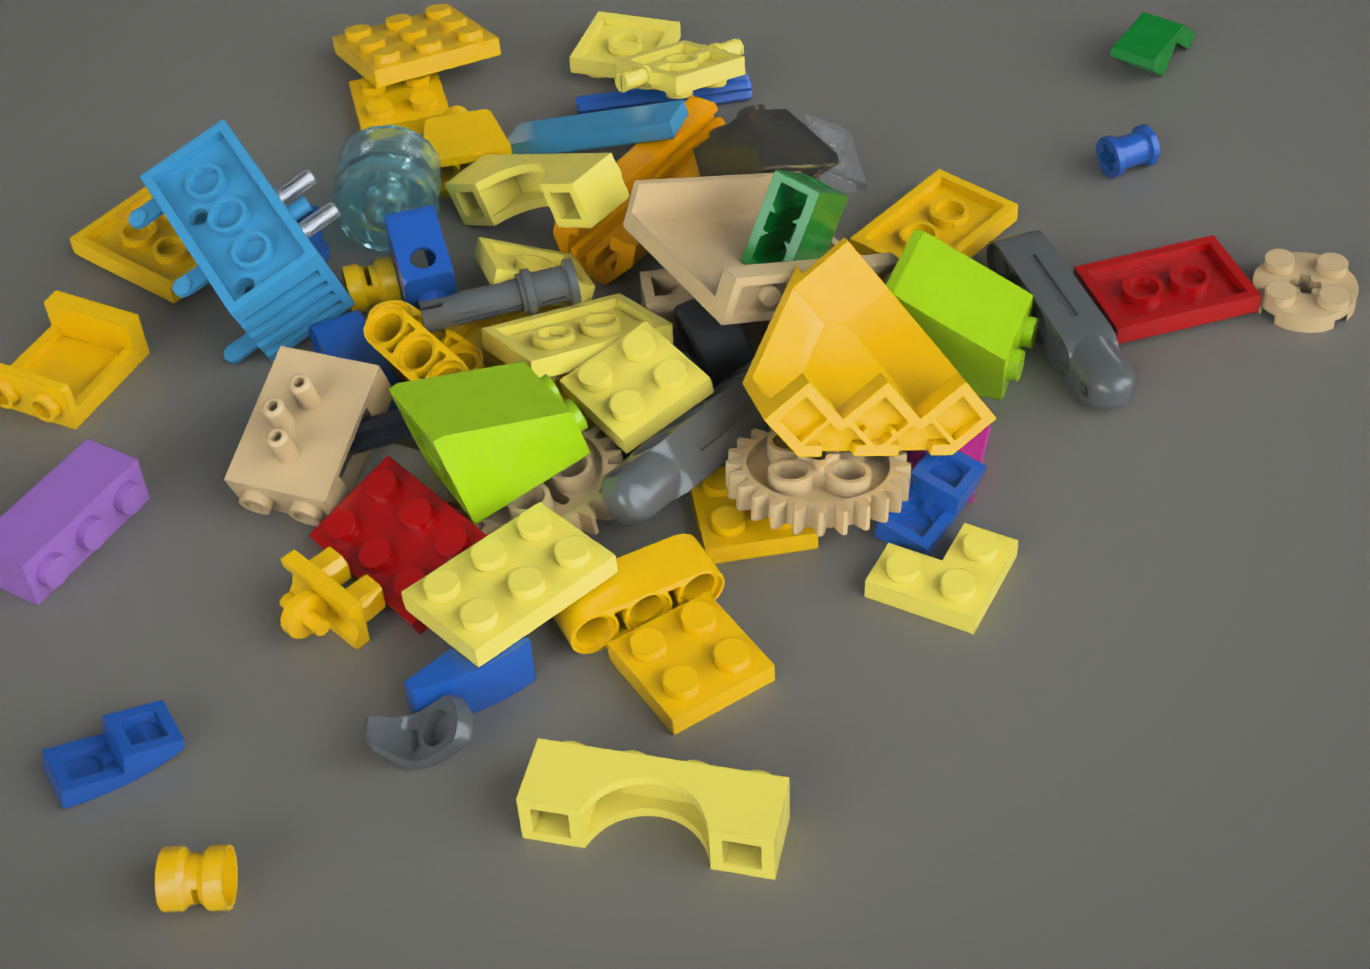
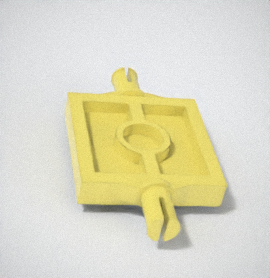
M736 38L710 45L698 44L687 40L675 42L616 60L617 74L615 76V84L617 89L623 93L635 88L643 90L656 89L666 92V97L688 98L693 95V90L703 87H723L727 84L728 79L744 75L745 57L742 56L744 47L740 39Z

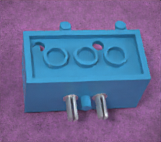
M223 119L139 176L153 198L130 213L129 224L134 229H142L165 214L198 264L191 271L177 278L173 284L174 293L178 297L184 298L197 293L201 288L210 283L229 313L246 332V334L225 348L223 356L228 363H240L259 348L273 362L280 346L293 348L310 336L309 325L339 316L355 305L350 295L309 239V237L340 217L338 208L334 203L328 202L298 223L299 219L313 210L306 198L302 195L286 206L291 200L317 183L310 170H303L275 190Z

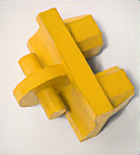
M330 546L309 560L295 549L281 558L282 566L292 573L290 591L280 599V606L283 608L280 620L284 632L292 638L304 639L312 634L323 636L331 629L356 650L370 641L366 623L386 607L383 591L379 583L366 574L346 588L341 586L351 579L349 566L343 556Z

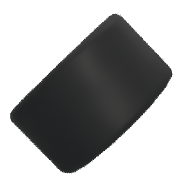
M695 298L674 308L675 320L688 354L696 359L700 364L701 370L711 378L713 388L735 370L753 360L755 354L743 323L721 325Z

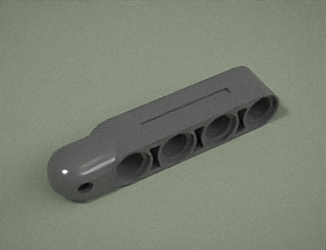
M1034 230L990 241L986 250L989 269L1033 295L1031 317L1039 318L1038 333L1035 341L1056 372L1069 384L1080 402L1089 407L1111 408L1131 401L1134 395L1136 376L1131 364L1119 349L1118 340L1113 328L1046 236L1040 230Z
M752 360L731 373L713 388V394L653 435L632 452L628 458L604 476L601 486L603 500L609 513L618 523L630 527L651 519L671 501L692 490L728 460V450L730 448H737V439L739 437L751 439L752 429L764 430L768 426L742 384Z

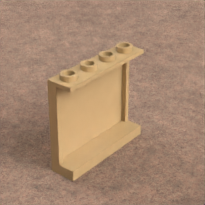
M774 173L634 181L623 227L721 325L771 320L796 265L804 272L818 260L810 259L747 265L741 261ZM835 237L832 238L827 252L839 242ZM786 249L781 250L783 254H786ZM893 253L860 255L886 285L899 258Z

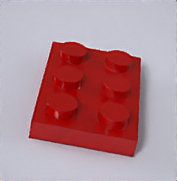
M1214 235L1075 266L1073 275L1113 328L1118 344L1257 312L1261 300L1259 291Z
M388 455L309 534L310 538L322 550L330 546L342 555L349 566L350 574L358 580L367 574L379 583L383 591L385 604L420 635L428 627L405 609L401 592L488 536Z

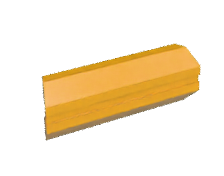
M692 95L685 101L688 116L673 139L637 143L616 164L621 170L622 179L630 196L635 180L731 175L774 135L771 123L746 114L737 123L732 122L727 127L723 118L714 117V114L718 111L716 103ZM630 197L593 228L558 227L556 221L554 223L553 237L560 251L573 254L587 275L593 277L594 281L607 285L633 267L648 253L623 227Z

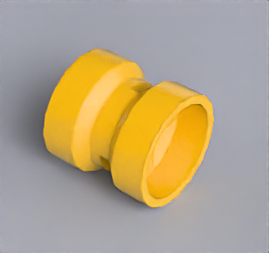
M390 255L376 258L372 265L361 267L357 263L341 266L345 290L355 303V305L350 307L351 312L359 310L361 313L368 312L371 306L383 301L402 300L396 271Z
M211 844L202 853L198 851L192 852L185 845H170L161 848L155 870V894L160 911L163 913L184 912L191 905L202 904L209 912L230 911L233 908L238 888V863L235 849L231 844Z

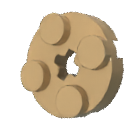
M1281 248L1269 250L1265 254L1264 262L1256 268L1252 284L1261 294L1259 310L1257 312L1261 315L1263 307L1268 313L1275 316L1273 324L1283 329L1302 333L1325 332L1334 329L1336 320L1345 317L1347 321L1355 310L1359 293L1358 282L1355 276L1348 270V260L1338 253L1327 252L1319 255L1307 252H1290ZM1301 290H1305L1311 293H1301Z

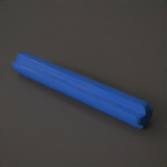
M744 74L728 79L727 84L723 87H703L693 90V95L714 102L716 105L746 101L752 98V83L749 75ZM636 88L625 93L613 91L578 96L575 106L576 114L579 115L684 100L685 102L688 98L672 99L666 97V92L660 90Z

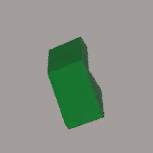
M1143 12L1112 47L1109 56L1123 64L1164 76L1175 46L1189 50L1196 33L1183 24Z

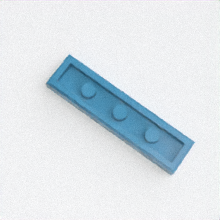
M684 100L522 122L516 126L507 139L511 144L512 154H558L673 139L688 116V111Z

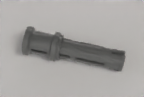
M571 258L562 259L559 266L530 272L527 268L521 269L519 273L514 274V279L453 293L452 295L419 301L425 328L432 333L444 330L445 328L464 325L523 310L524 314L529 313L533 315L539 313L540 307L568 300L572 304L581 303L579 283Z

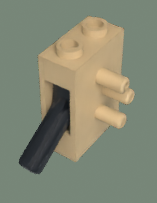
M280 346L224 478V481L238 496L239 504L258 514L268 515L271 510L288 513L293 519L301 523L318 526L358 485L372 449L413 438L399 409L387 412L392 400L388 389L392 386L380 366Z

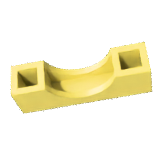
M612 153L482 155L445 183L464 225L496 226L522 212L549 206L558 227L593 228L630 197L622 179L621 170L616 164Z
M537 738L516 802L522 837L525 839L585 848L597 834L616 822L639 816L662 817L682 824L700 839L707 852L712 870L775 880L790 819L789 777L772 775L763 770L746 771L709 765L699 760L682 761L650 756L635 750L618 751L585 746L576 741L560 742Z

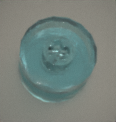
M394 125L371 126L353 134L340 148L335 168L332 203L335 204L340 212V217L335 219V222L347 237L363 247L384 252L389 251L384 215L434 205L437 218L439 219L442 170L439 155L428 140L413 130Z

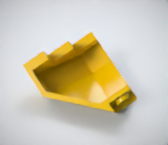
M845 237L804 272L796 265L742 382L764 421L798 457H821L822 451H851L854 456H898L899 451L927 450L930 455H953L997 419Z

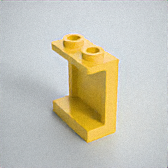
M55 290L44 301L51 326L11 365L0 363V407L20 411L38 417L42 421L54 422L76 430L150 354L138 314Z

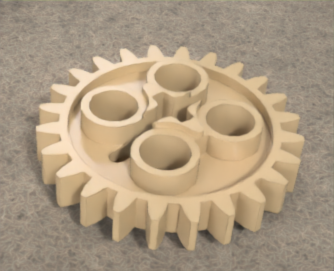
M598 426L589 430L588 428L582 431V435L590 450V454L480 521L475 526L486 535H489L541 502L579 530L597 535L599 530L596 519L613 520L604 503L601 486L604 476L624 461L621 450H617L616 443L609 437H605L604 432ZM448 492L449 497L446 499V502L472 522Z
M769 426V432L755 428L752 429L751 439L739 437L737 439V448H730L728 450L725 486H728V498L737 499L736 509L739 511L751 509V520L753 521L770 517V528L772 529L779 528L787 523L792 525L793 534L797 535L805 527H813L817 536H823L826 528L834 527L840 534L847 535L848 525L854 524L866 531L870 530V519L886 523L888 522L889 512H901L902 501H908L911 463L907 462L906 451H899L898 456H854L851 451H822L821 457H798Z

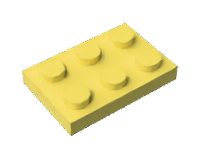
M617 293L482 328L483 348L504 363L510 364L524 361L539 378L547 374L554 382L561 377V374L573 371L644 321L648 322L673 344V323L626 296Z
M539 502L409 586L401 594L405 609L479 668L618 572L614 553Z

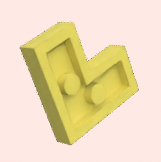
M964 523L943 560L888 543L865 580L864 597L974 635L1017 557L1018 540Z

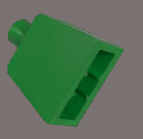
M775 170L741 261L747 265L821 258L829 248L847 203L848 195L804 173ZM786 249V254H783L781 250Z

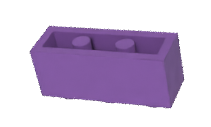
M87 438L0 517V589L38 606L50 593L60 586L72 572L94 551L99 549L132 515L137 513L150 499L138 459Z

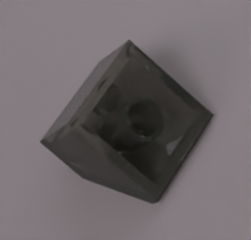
M763 104L750 105L740 109L736 113V119L727 125L711 130L709 132L710 137L693 149L700 177L774 173L775 170L779 169L791 172L800 171L813 178H817L840 163L838 154L787 109H765Z

